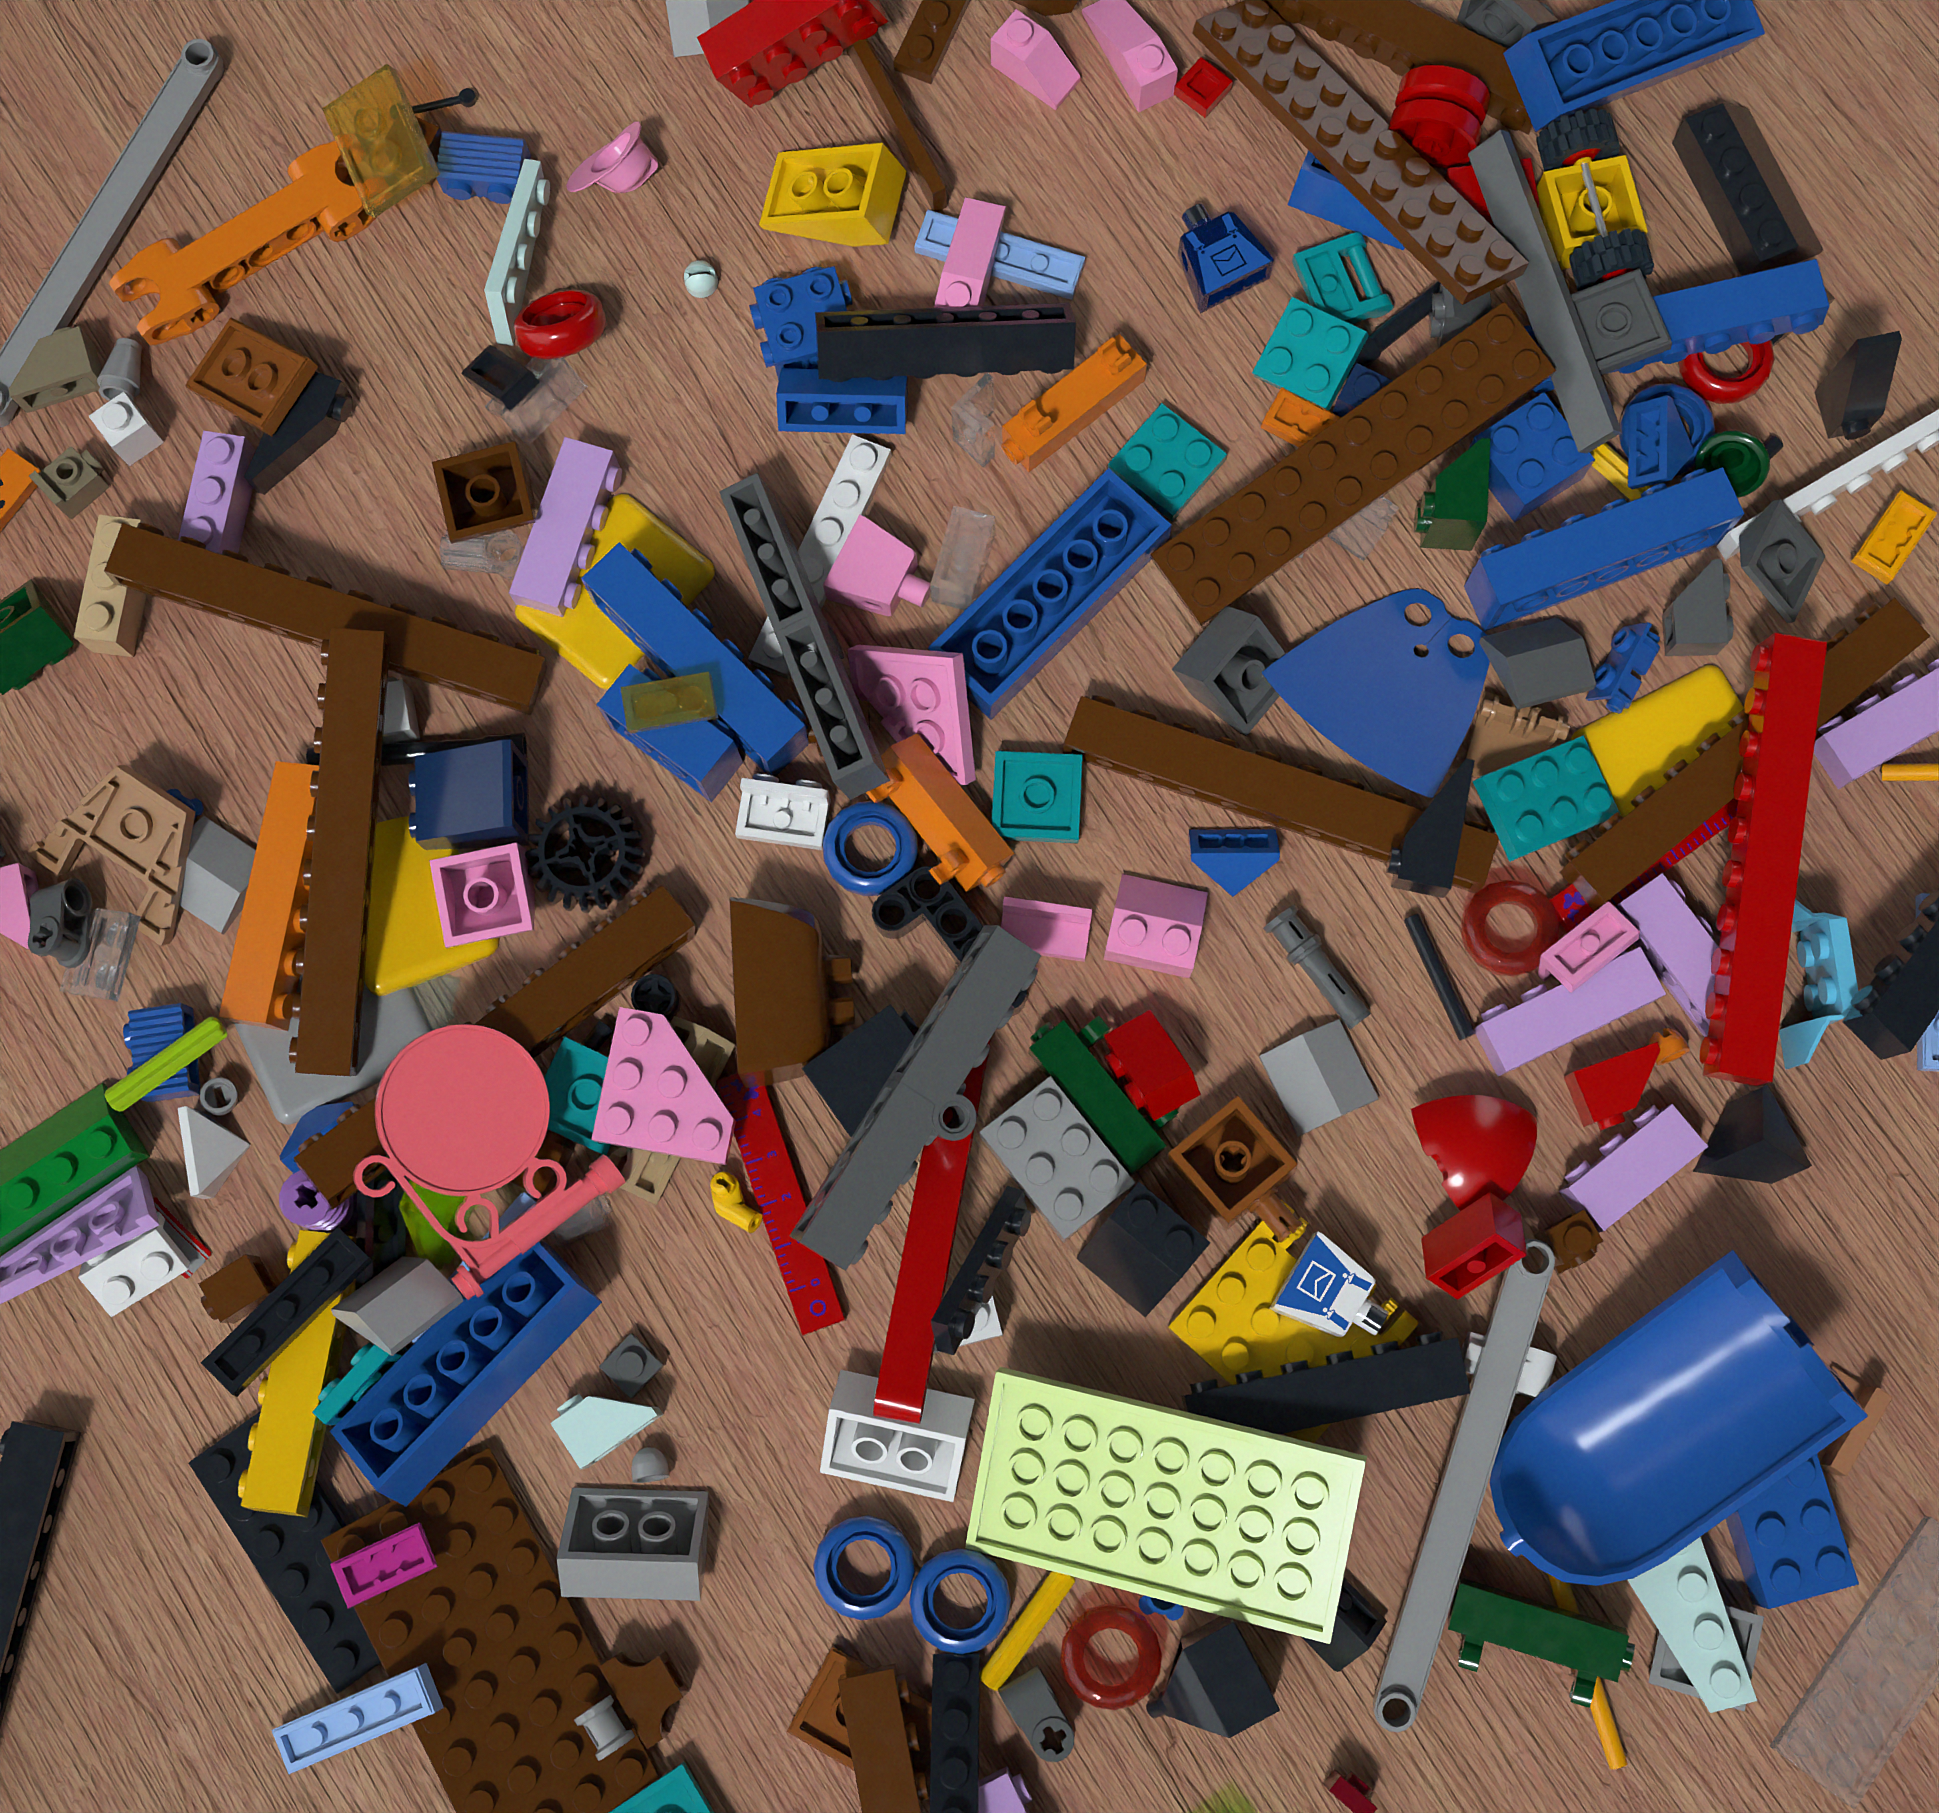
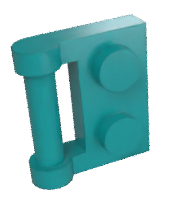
M1361 232L1351 233L1293 255L1292 259L1293 266L1310 305L1350 324L1370 317L1379 318L1394 308L1390 296L1383 293L1364 249L1367 245ZM1341 256L1349 257L1367 300L1359 302L1341 261Z

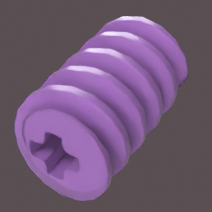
M301 1170L290 1175L282 1185L279 1193V1206L283 1215L292 1223L309 1230L332 1233L339 1227L345 1233L357 1221V1193H354L332 1210Z

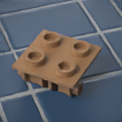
M1484 692L1465 759L1475 760L1472 776L1480 778L1561 745L1562 740L1566 739L1569 732L1570 724L1567 723L1569 716L1535 706L1517 710L1511 699Z

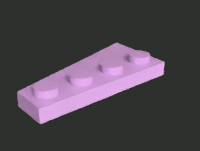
M137 1165L1 1256L0 1304L159 1226L148 1178Z

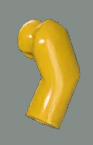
M726 1171L716 1173L710 1181L716 1212L749 1233L755 1232L762 1222V1214L745 1205L740 1184L734 1175Z

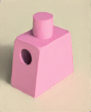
M859 514L823 583L826 598L831 601L884 616H892L901 598L919 607H923L931 593L933 584L914 576L918 562L917 553L868 518Z

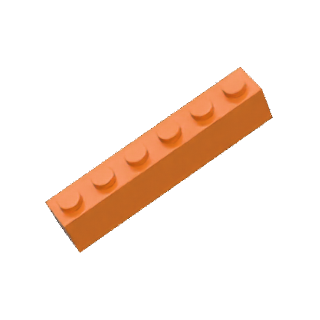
M275 762L219 1012L220 1018L238 1024L288 1031L290 1020L293 1017V999L297 992L300 975H302L296 972L297 952L299 948H305L306 930L300 929V910L302 904L309 901L310 886L304 885L303 870L305 860L312 859L313 842L307 840V822L309 815H315L317 798L311 797L310 782L312 772L319 771L318 765Z

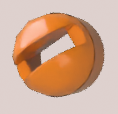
M1664 1028L1663 1036L1659 1032H1655L1650 1038L1649 1044L1658 1042L1661 1049L1656 1060L1658 1066L1670 1063L1690 1051L1684 1037L1672 1028Z

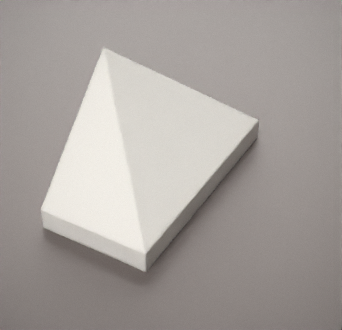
M187 1106L178 1108L190 1196L201 1199L214 1198L251 1145L202 1111Z

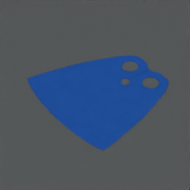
M1410 589L1387 596L1339 619L1286 653L1261 673L1280 697L1298 715L1337 747L1385 778L1416 793L1433 798L1462 744L1480 699L1490 661L1479 641L1481 637L1487 636V634L1470 621H1460L1451 617L1446 612L1443 602L1429 592L1422 589ZM1414 603L1425 605L1431 612L1430 622L1421 627L1411 625L1404 616L1406 607ZM1463 634L1470 637L1475 645L1473 654L1466 658L1454 656L1448 649V640L1453 635ZM1422 644L1428 648L1429 653L1426 657L1420 658L1414 654L1413 649L1416 645Z

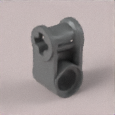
M76 878L68 879L35 891L30 898L29 950L40 957L50 955L56 958L60 965L67 968H75L81 965L86 959L91 946L89 934L92 896L88 887L81 880Z
M1038 1665L998 1689V1693L1018 1727L1022 1728L1034 1751L1041 1759L1047 1762H1059L1071 1753L1074 1746L1072 1726L1058 1704L1059 1700ZM1051 1726L1054 1731L1064 1730L1066 1734L1061 1738V1749L1056 1750L1052 1744L1046 1747L1041 1744L1045 1739L1044 1728Z

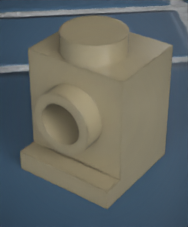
M72 446L40 473L34 471L29 475L45 495L71 520L110 487L99 476L104 470L102 465L87 450L79 454Z

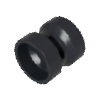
M645 975L637 980L632 988L631 1001L635 1010L662 1014L668 1021L672 1020L680 1010L681 998L679 992L662 975Z

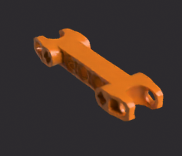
M344 136L335 141L318 145L293 160L287 170L288 176L292 180L291 184L184 248L174 238L161 239L139 251L124 267L117 271L109 281V285L122 302H131L150 293L160 294L157 306L150 313L142 317L136 326L150 346L158 345L195 332L218 315L220 309L214 299L217 295L324 231L329 239L334 242L345 241L368 228L381 213L388 209L396 199V196L385 178H375L359 186L345 184L348 175L354 169L361 166L368 156L358 136Z

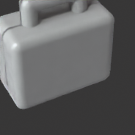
M300 975L297 992H301L303 975ZM364 981L357 1076H335L295 1073V1064L289 1062V1046L291 1038L298 1037L299 1019L291 1018L288 1031L233 1022L275 1118L280 1123L286 1125L298 1122L301 1116L317 1106L335 1104L379 1083L385 1070L397 1053L415 1038L432 1030L412 987L403 988L385 996H376L368 990Z

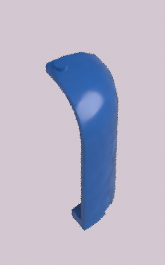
M1731 1250L1541 1392L1513 1419L1500 1442L1489 1482L1495 1512L1504 1529L1499 1535L1504 1545L1515 1557L1522 1554L1538 1569L1563 1582L1599 1586L1633 1579L1669 1560L1863 1421L1868 1415L1837 1372L1830 1368L1813 1349L1815 1344L1791 1315L1787 1317L1771 1296V1292L1738 1254Z

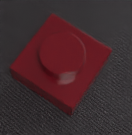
M1334 1768L1323 1782L1328 1791L1353 1813H1375L1378 1809L1368 1798L1373 1790L1352 1771L1344 1777Z

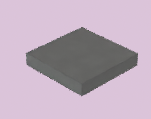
M1640 268L1571 294L1600 375L1671 349L1672 341Z

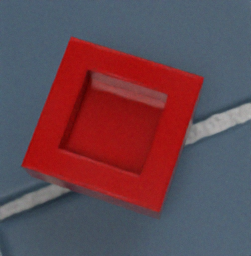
M1200 57L1174 86V95L1206 118L1229 93L1233 81Z

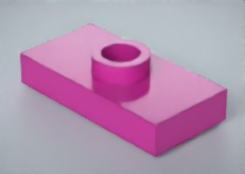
M421 1523L415 1524L330 1564L347 1608H351L439 1567Z

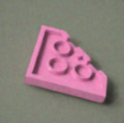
M856 645L849 648L848 657L854 693L861 701H869L883 717L880 723L890 735L899 742L918 733L958 784L967 785L975 781L963 653Z
M619 1007L591 1140L727 1165L736 1121L667 1018L662 1014Z

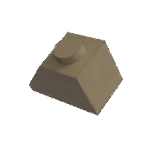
M80 326L60 328L54 331L52 335L38 339L8 389L10 397L26 413L98 391L100 386L97 383V378L102 368L95 343Z

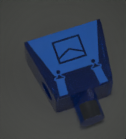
M1196 204L1183 213L1181 218L1189 231L1180 237L1178 256L1200 314L1270 279L1274 259L1234 212L1228 211L1211 219L1204 205Z

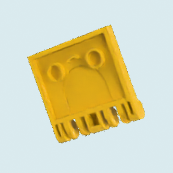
M1281 1199V1201L1293 1214L1295 1211ZM1300 1217L1298 1221H1301L1303 1225L1295 1233H1291L1289 1238L1282 1243L1276 1242L1272 1238L1275 1234L1262 1220L1167 1328L1225 1381L1233 1385L1237 1384L1235 1375L1262 1369L1264 1378L1282 1374L1280 1365L1307 1360L1309 1368L1327 1365L1326 1355L1352 1350L1355 1359L1372 1355L1370 1348L1372 1345L1397 1340L1400 1346L1419 1322L1410 1313L1403 1310L1381 1335L1378 1333L1373 1335L1352 1322L1347 1333L1343 1337H1337L1269 1309L1297 1262L1286 1249L1306 1231V1226L1309 1223ZM1376 1283L1374 1284L1373 1288L1368 1294L1367 1299H1369L1375 1292V1288L1377 1286ZM1393 1298L1384 1301L1380 1305V1307L1389 1312L1386 1320L1399 1305ZM1330 1424L1284 1434L1287 1437L1315 1443Z

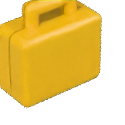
M618 494L605 505L608 507V517L602 531L594 529L589 543L595 547L592 563L588 570L580 569L576 583L581 585V594L575 609L566 608L564 617H560L522 605L515 606V615L522 624L593 683L603 689H609L629 664L634 667L645 654L592 602L581 578L619 542L629 552L634 548L639 550L653 566L650 570L657 580L661 582L666 578L683 595L681 601L686 607L709 584L715 574L714 565L707 557L628 494Z
M1704 665L1631 702L1630 707L1624 708L1622 713L1612 712L1578 729L1573 733L1571 740L1581 736L1585 737L1620 814L1625 817L1635 809L1630 802L1643 790L1652 785L1657 791L1668 782L1663 775L1683 758L1688 764L1698 758L1700 754L1695 749L1715 732L1721 738L1730 732L1732 728L1727 723L1741 712L1744 707L1723 671L1715 665Z
M409 816L379 822L376 825L364 979L368 990L376 996H385L403 988H414L491 956L499 946V938H493L449 948L445 947L429 860L459 855L460 853L457 849H423L416 842V838H412L410 835Z

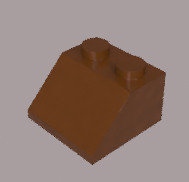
M516 441L432 462L451 544L536 523L535 498L526 461Z

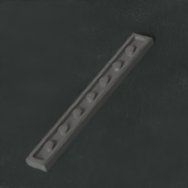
M1499 130L1469 152L1468 156L1495 229L1529 262L1524 274L1514 280L1538 345L1556 370L1551 376V380L1577 450L1580 453L1587 454L1622 433L1511 136L1509 132Z

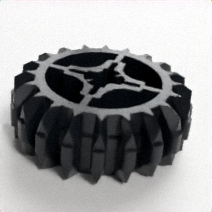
M582 795L579 799V807H575L570 798H565L563 800L565 811L559 813L554 806H549L548 812L552 819L547 823L544 819L538 818L535 822L543 831L542 834L533 833L528 835L529 842L538 847L525 852V857L529 861L537 862L528 868V874L532 878H540L535 887L540 893L549 891L547 899L552 904H556L563 899V907L567 911H572L578 900L583 913L590 912L593 900L596 901L601 910H606L608 903L605 897L611 895L617 902L622 901L623 896L618 888L623 885L627 889L633 890L635 887V883L628 877V874H642L643 868L641 865L632 861L645 857V850L642 847L633 846L643 839L642 834L639 830H631L635 821L630 815L621 818L623 809L618 804L611 806L607 810L606 799L599 797L592 807L589 797ZM583 823L602 824L613 830L616 835L606 838L604 835L598 837L588 836ZM568 830L570 837L568 844L563 849L556 851V856L553 857L556 843ZM580 838L594 852L589 853L592 856L588 860L590 869L577 856L582 855L579 852L583 848ZM619 850L615 866L606 877L602 878L601 868L603 863L609 858L614 857V852ZM565 870L567 873L581 871L587 879L588 885L574 886L559 880L555 873Z

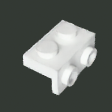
M754 774L753 779L741 778L740 789L742 796L735 832L737 838L823 850V839L826 833L831 802L828 790L822 789L820 783L809 780H797L796 785L779 783L777 777L766 774Z
M157 1212L159 1226L81 1265L78 1278L110 1317L115 1316L189 1269L190 1261L163 1229L165 1218L160 1212Z

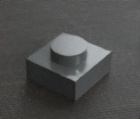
M631 1333L599 1367L630 1398H634L665 1364L635 1334Z

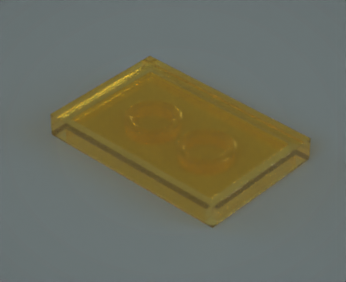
M384 65L322 108L366 214L374 218L440 175L397 72L390 65Z

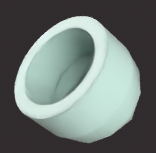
M696 260L691 262L684 272V283L687 291L692 296L705 298L712 295L717 289L718 278L716 271L706 261Z

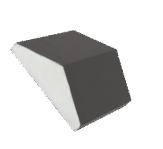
M1779 499L1773 500L1739 536L1740 562L1744 572L1786 623H1792L1796 620L1823 563L1825 554L1782 500Z
M1559 618L1483 636L1479 641L1517 710L1594 690L1597 685L1583 637Z

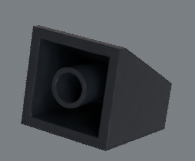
M890 1004L802 1067L810 1082L850 1137L854 1134L919 1030L905 1009L897 1014Z
M1138 1182L1076 1259L1146 1318L1184 1276L1211 1242Z

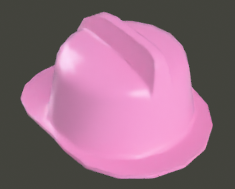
M639 121L633 122L613 141L583 161L570 176L566 185L567 190L577 192L593 183H597L609 191L617 193L634 191L640 187L658 167L657 158L639 137L642 127Z

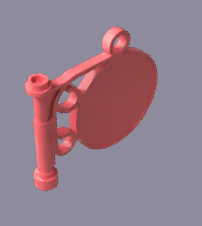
M468 1024L445 1026L426 1032L408 1043L393 1058L379 1083L375 1101L376 1129L388 1158L381 1155H369L360 1160L353 1173L354 1183L359 1191L371 1197H382L390 1193L395 1187V1183L388 1181L383 1187L372 1190L365 1186L362 1180V1173L367 1165L374 1162L382 1163L387 1167L433 1229L450 1243L470 1269L467 1271L463 1265H460L456 1268L458 1273L451 1278L467 1300L471 1299L474 1295L478 1298L482 1296L484 1292L479 1285L520 1253L524 1254L595 1197L598 1195L602 1196L605 1192L611 1194L626 1182L613 1162L603 1154L589 1165L590 1171L584 1175L585 1178L582 1180L576 1179L565 1188L567 1179L563 1167L558 1162L550 1159L535 1158L546 1135L550 1112L546 1082L537 1063L519 1043L509 1036L491 1028ZM541 1167H551L557 1175L555 1187L499 1231V1215L495 1205L491 1201L481 1198L480 1194L502 1187L525 1170L523 1184L527 1193L533 1198H540L541 1193L533 1185L534 1173ZM404 1176L417 1185L436 1193L465 1196L455 1213V1224L460 1232L465 1233L467 1231L464 1216L469 1207L479 1204L483 1205L489 1212V1237L482 1240L467 1241L449 1234Z

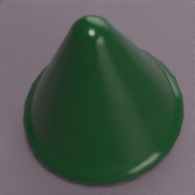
M1727 430L1709 437L1700 446L1694 460L1695 471L1705 468L1707 473L1723 467L1737 498L1754 492L1763 484L1770 470V458L1764 444L1755 436L1743 431Z

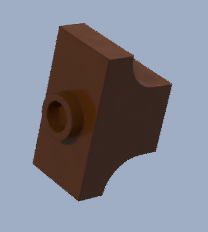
M666 1651L647 1662L633 1661L623 1652H620L600 1665L599 1668L615 1694L612 1697L614 1700L613 1707L621 1720L625 1723L629 1720L631 1721L646 1749L663 1740L670 1733L666 1722L670 1706L689 1692Z

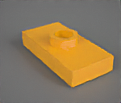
M1900 490L1894 496L1850 562L1888 585L1937 515V512Z

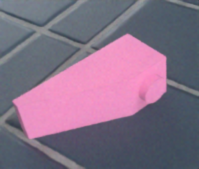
M1100 0L1082 9L1084 19L1138 112L1174 96L1178 69L1159 36L1126 0Z
M965 197L941 274L934 308L984 306L1006 206Z

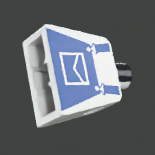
M1319 1231L1312 1234L1269 1308L1276 1313L1337 1337H1343L1352 1322L1371 1334L1376 1335L1389 1313L1367 1299L1376 1282L1374 1277Z

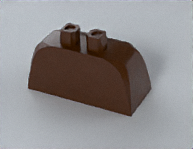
M730 897L738 1074L745 1088L767 1086L806 1075L802 1067L830 1048L832 1028L855 1024L853 997L830 999L829 985L853 983L851 957L840 955L827 956L819 922L813 914L804 909L782 903Z

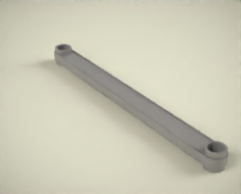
M193 39L183 47L178 62L1 348L0 428L9 425L15 417L19 405L10 397L8 389L38 339L52 335L54 331L68 326L213 86L222 78L224 73L223 60L216 48L208 41Z
M1525 1240L1526 1249L1534 1246L1543 1255V1264L1539 1270L1533 1273L1526 1271L1523 1267L1522 1259L1506 1268L1470 1384L1471 1394H1467L1376 1689L1372 1707L1375 1718L1383 1728L1391 1732L1405 1731L1412 1726L1416 1719L1554 1269L1555 1257L1549 1245L1541 1240ZM1400 1698L1406 1701V1710L1401 1717L1389 1719L1383 1716V1707L1390 1699Z

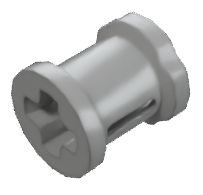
M611 1695L574 1719L577 1726H584L598 1749L595 1754L598 1761L635 1737L632 1730L625 1729L611 1705L614 1700Z

